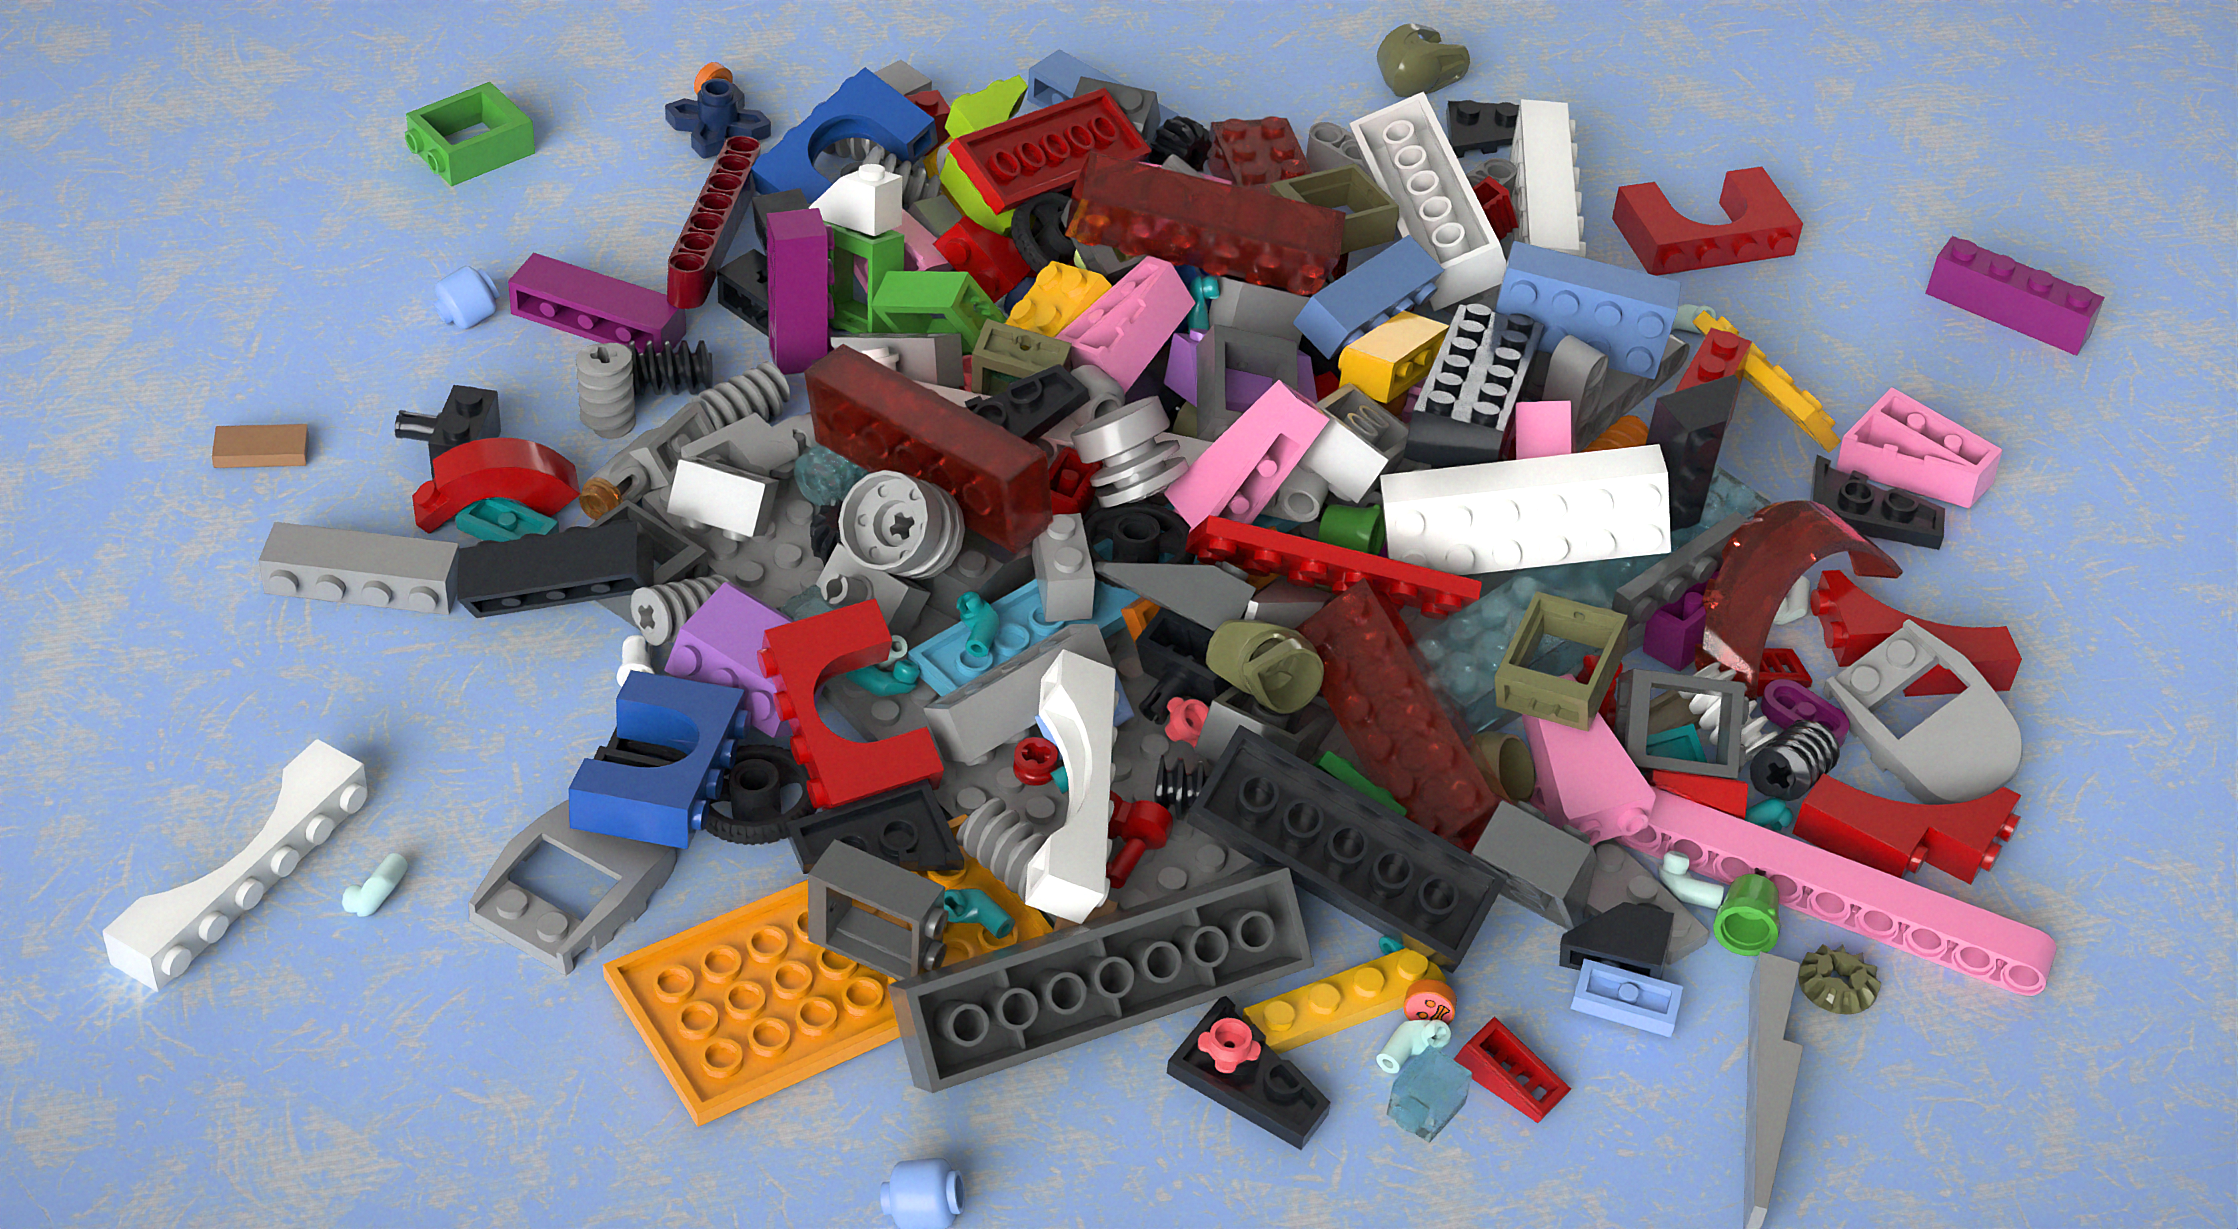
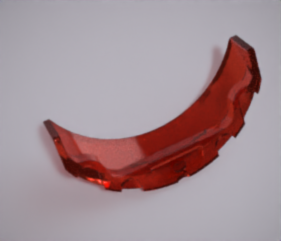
M1795 500L1780 501L1764 507L1755 513L1751 521L1744 522L1732 535L1721 552L1724 563L1717 579L1708 580L1702 600L1707 614L1703 644L1695 643V667L1697 673L1713 663L1721 662L1718 670L1724 672L1734 669L1737 674L1731 681L1745 683L1747 690L1744 696L1748 697L1749 701H1757L1760 664L1768 633L1781 603L1803 573L1821 559L1843 551H1848L1854 574L1857 576L1896 579L1903 574L1902 569L1888 554L1838 513L1825 505L1813 501Z

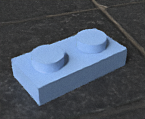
M1584 958L1571 1009L1671 1037L1684 986Z

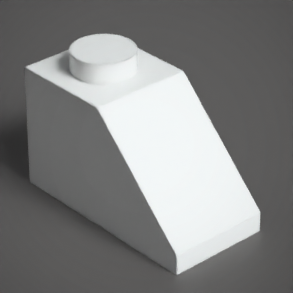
M862 165L858 171L841 177L809 209L819 208L824 221L872 236L879 235L902 225V176L885 171V167L881 165Z

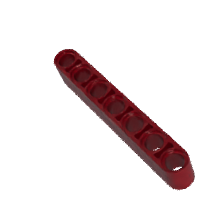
M734 136L725 141L669 256L667 301L670 305L680 309H694L705 303L717 277V270L721 268L756 190L751 167L760 156L761 143L758 140L748 136Z

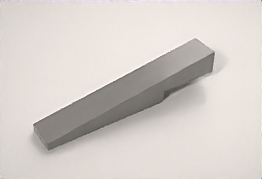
M1760 951L1750 980L1743 1229H1761L1768 1211L1804 1045L1783 1039L1800 963Z

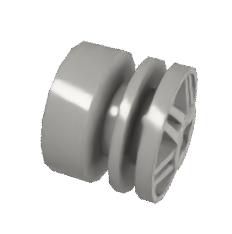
M1151 396L1122 406L1084 424L1071 433L1070 437L1082 463H1094L1104 460L1106 465L1091 476L1090 482L1092 486H1102L1113 482V484L1103 489L1097 495L1101 507L1132 503L1152 496L1165 489L1172 481L1181 477L1189 470L1185 457H1176L1164 461V459L1180 449L1178 440L1156 443L1154 437L1158 436L1170 425L1158 396Z
M887 470L868 474L852 486L842 503L838 521L841 542L851 558L863 567L914 580L935 577L948 568L961 550L965 532L962 510L952 494L939 485L918 480L903 473Z

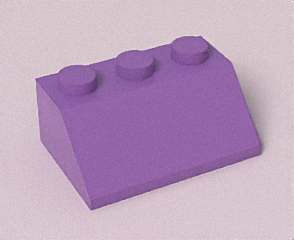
M1191 328L1190 334L1173 333L1164 379L1166 386L1195 407H1197L1196 346L1209 331L1201 328ZM1297 349L1298 392L1316 404L1318 400L1311 357ZM1225 368L1226 410L1246 412L1272 387V378Z
M730 581L724 582L680 628L664 671L680 679L744 689V710L751 711V725L772 738L793 735L788 720L782 722L778 717L773 700V694L777 693L772 677L765 679L758 664L757 650L762 649L764 630L791 623L795 620ZM825 684L820 687L814 696L815 708Z

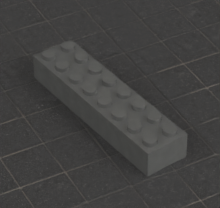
M1262 865L1092 919L1082 924L1070 926L897 981L887 986L914 1087L935 1093L1314 967L1289 867Z

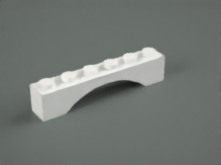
M1063 649L1041 679L1039 716L1051 732L1063 757L1069 783V806L1064 826L1049 836L1028 864L1025 904L1082 924L1094 907L1100 908L1104 904L1110 889V879L1106 878V862L1111 853L1112 841L1107 837L1108 823L1114 810V803L1109 800L1110 785L1116 771L1115 764L1111 763L1112 748L1117 738V728L1113 726V716L1119 701V692L1115 691L1116 669Z
M316 739L283 769L282 788L275 810L263 830L242 852L219 869L194 882L166 892L140 897L102 931L110 964L157 992L173 978L183 974L195 957L208 945L217 942L236 919L246 910L254 908L261 900L263 894L282 877L288 876L304 856L316 845L324 843L332 830L350 814L357 812L368 798L364 764Z

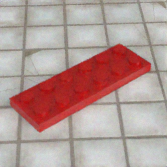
M1105 87L957 137L947 147L956 159L960 169L966 173L982 195L985 203L991 207L996 215L1015 209L1028 199L1049 191L1058 193L1143 161L1152 152Z
M1208 515L1188 534L1185 552L1196 554L1197 560L1204 564L1215 565L1216 561L1222 563L1225 561L1241 565L1242 570L1250 575L1267 577L1270 573L1287 576V582L1295 586L1311 588L1316 583L1332 587L1331 592L1340 597L1359 598L1361 594L1377 598L1376 604L1391 609H1402L1404 605L1421 609L1420 614L1422 616L1437 620H1446L1448 616H1452L1478 601L1482 581L1213 515Z

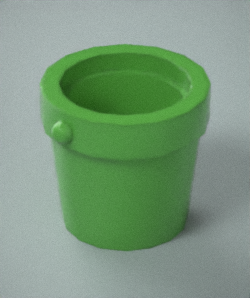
M1330 504L1326 508L1320 523L1318 541L1377 556L1384 545L1386 537L1383 509H1381L1379 504H1375L1370 508Z
M1757 874L1739 876L1731 883L1723 904L1717 910L1713 924L1714 935L1723 947L1742 956H1758L1760 951L1767 953L1776 945L1781 928L1779 892L1777 887L1766 877Z

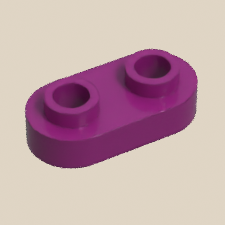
M1774 680L1765 687L1760 708L1767 719L1784 730L1796 720L1815 721L1826 726L1834 734L1839 748L1844 744L1850 723L1847 716L1840 709L1792 680Z

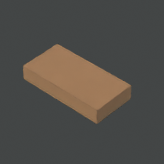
M308 425L216 426L212 450L214 468L306 466L309 442Z

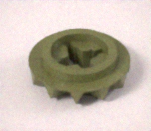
M1822 944L1815 953L1807 952L1798 971V982L1806 997L1820 1008L1837 1014H1856L1865 1011L1875 1002L1881 986V982L1876 978L1877 966L1864 963L1863 952L1856 955L1846 953L1843 944L1836 950H1831ZM1832 971H1837L1840 976H1849L1848 983H1844L1839 977L1831 978Z

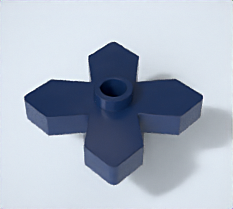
M724 79L705 81L697 94V101L683 98L665 105L666 121L677 131L692 132L691 147L703 159L718 155L728 137L748 136L759 141L771 136V121L759 110L744 109V93L734 83Z

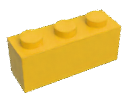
M1403 310L1343 349L1338 362V369L1342 371L1339 388L1350 382L1371 399L1387 404L1429 375L1450 326Z

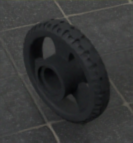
M1049 191L1028 199L1015 209L1011 219V234L1015 246L1022 259L1026 261V264L1036 274H1039L1051 261L1068 264L1074 258L1076 247L1061 220L1065 207L1072 198L1061 193ZM1030 214L1036 216L1044 227L1035 238L1030 229Z
M1145 502L1122 503L1111 507H1102L1094 511L1083 521L1092 566H1094L1095 562L1158 563L1159 553L1175 555L1165 563H1194L1196 554L1185 552L1187 537L1191 527L1184 518L1165 507ZM1096 536H1104L1113 541L1111 561L1101 557L1093 548L1092 542ZM1094 571L1095 578L1098 581L1112 587L1126 589Z
M767 744L739 746L733 768H726L724 771V776L729 774V779H723L719 798L717 800L711 799L709 803V815L705 829L721 840H727V842H734L735 844L743 843V845H764L765 842L770 844L778 842L780 839H786V822L815 814L817 811L813 807L808 795L806 782L811 779L805 764L798 765L793 753L789 749H783L780 746H768ZM791 783H799L802 788L801 798L794 807L782 814L780 789ZM721 801L731 802L733 819L716 811L711 804Z

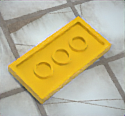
M1703 310L1692 321L1704 337H1706L1711 327L1731 332L1740 337L1738 335L1739 331L1723 316L1716 321ZM1752 342L1743 377L1824 450L1830 453L1841 442L1831 429L1836 422L1822 409L1823 406L1813 395L1805 389L1801 391L1794 384L1795 381L1779 365L1773 366L1767 361V356Z

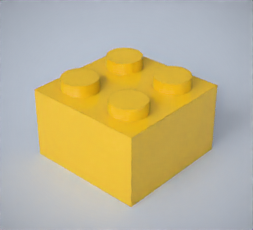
M1051 261L1047 267L1039 272L1036 282L1024 298L1014 305L1009 318L1004 324L1054 338L1113 286L1102 274ZM1027 345L1021 346L1024 351L1030 349Z

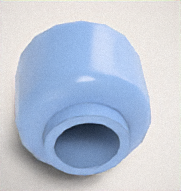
M463 266L436 283L435 289L438 300L432 304L446 325L453 321L458 327L469 329L496 311L495 300L500 295L494 283L482 268L476 271L470 266Z
M944 1158L898 1162L891 1172L890 1181L883 1182L881 1185L880 1197L883 1213L885 1215H892L899 1229H947L953 1224L956 1214H962L964 1211L965 1188L960 1170H953Z

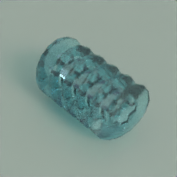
M856 417L849 421L846 426L835 431L834 435L825 438L821 444L812 447L809 452L797 458L794 464V476L801 493L811 503L819 507L821 505H831V499H840L844 496L845 491H850L852 486L866 475L879 471L882 464L885 465L891 462L893 450L891 440L880 426L867 418Z

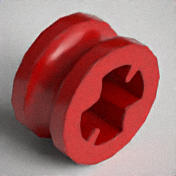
M1039 737L1026 738L1019 742L1014 751L1013 772L1015 777L1022 783L1032 786L1045 785L1052 781L1050 773L1057 769L1058 751L1056 746L1049 740Z

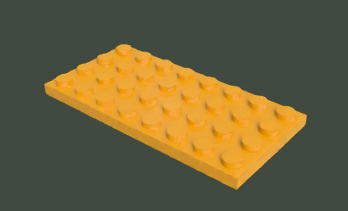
M966 814L947 821L955 840L960 826L968 818ZM960 845L958 847L964 858L963 870L910 871L945 886V891L949 889H979L992 898L1015 920V925L1011 932L1001 939L996 938L981 923H952L947 920L943 930V943L947 945V951L940 968L1053 932L1052 927L1037 908L1028 906L1021 901L1018 894L1011 892L1004 882L997 880L993 876L991 870L983 868L977 858L969 856ZM808 879L603 964L606 982L698 1127L901 1037L887 986L899 980L808 941ZM852 898V906L912 931L911 923Z

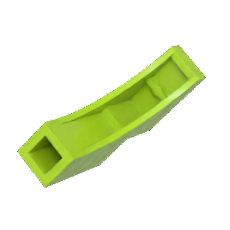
M1017 75L1005 81L1002 79L996 80L986 89L972 95L965 93L959 96L951 105L945 129L955 140V138L1012 119L1019 112L1028 85L1020 75ZM949 151L945 157V163L939 177L941 182L970 219L992 232L1013 239L1011 219L1015 209L996 215L991 207L985 203L982 195L966 173L960 169L956 159ZM1030 214L1029 221L1031 230L1037 218L1033 214Z

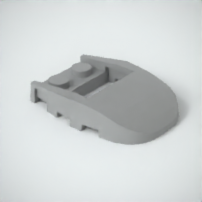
M1910 619L1903 623L1901 629L1836 677L1830 676L1826 679L1823 691L1824 696L1827 700H1830L1832 697L1836 698L1846 712L1850 723V732L1855 738L1858 736L1870 751V759L1883 773L1889 770L1906 784L1905 790L1926 805L1962 803L1989 795L2010 782L2020 768L2023 755L2020 730L2015 718L2003 701L1964 655ZM1937 664H1940L1946 670L1950 669L1968 688L1899 740L1872 714V712Z
M566 800L543 814L508 842L468 902L469 921L567 976L574 970L572 959L587 947L598 952L613 940V931L628 919L635 923L647 910L646 901L655 889H662L674 871V866L677 862L676 848L572 829L569 822V800ZM543 840L618 880L583 921L510 881V875L521 861L526 862L538 850L539 843Z

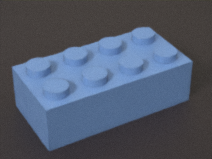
M1513 240L1493 312L1508 316L1511 314H1523L1531 317L1534 322L1544 324L1538 351L1553 354L1557 345L1564 337L1573 335L1608 355V368L1655 380L1678 311L1681 282Z

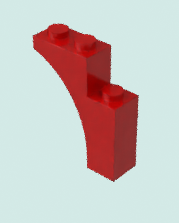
M966 215L933 243L935 248L957 272H968L993 303H996L1011 291L1023 278L1037 277L1038 275L1022 259L1012 238L992 232L977 224ZM1074 258L1067 264L1077 267L1075 266Z
M1823 570L1817 589H1814L1811 593L1810 604L1814 616L1819 617L1824 630L1825 644L1828 649H1832L1839 667L1851 666L1901 629L1903 623L1910 619L1964 655L1995 692L2010 691L2022 658L2007 626H1952L1905 614L1881 603L1862 591L1840 570ZM1937 664L1903 689L1905 697L1960 694L1968 687L1950 669L1946 670L1940 664Z
M1823 773L1803 800L1792 834L1825 851L1904 879L1908 871L1917 874L1923 863L1926 862L1971 885L1981 869L1990 872L2003 847L1998 844L2000 839L2008 843L2014 835L2021 820L2020 816L2014 814L2021 795L2003 786L1989 795L1967 802L1942 805L1913 804L1872 795Z

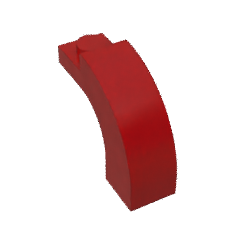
M499 437L468 442L454 447L433 459L435 478L423 483L412 495L416 525L430 534L464 507L478 500L493 497L510 498L520 501L535 512L550 518L581 494L575 465L561 454L533 441Z

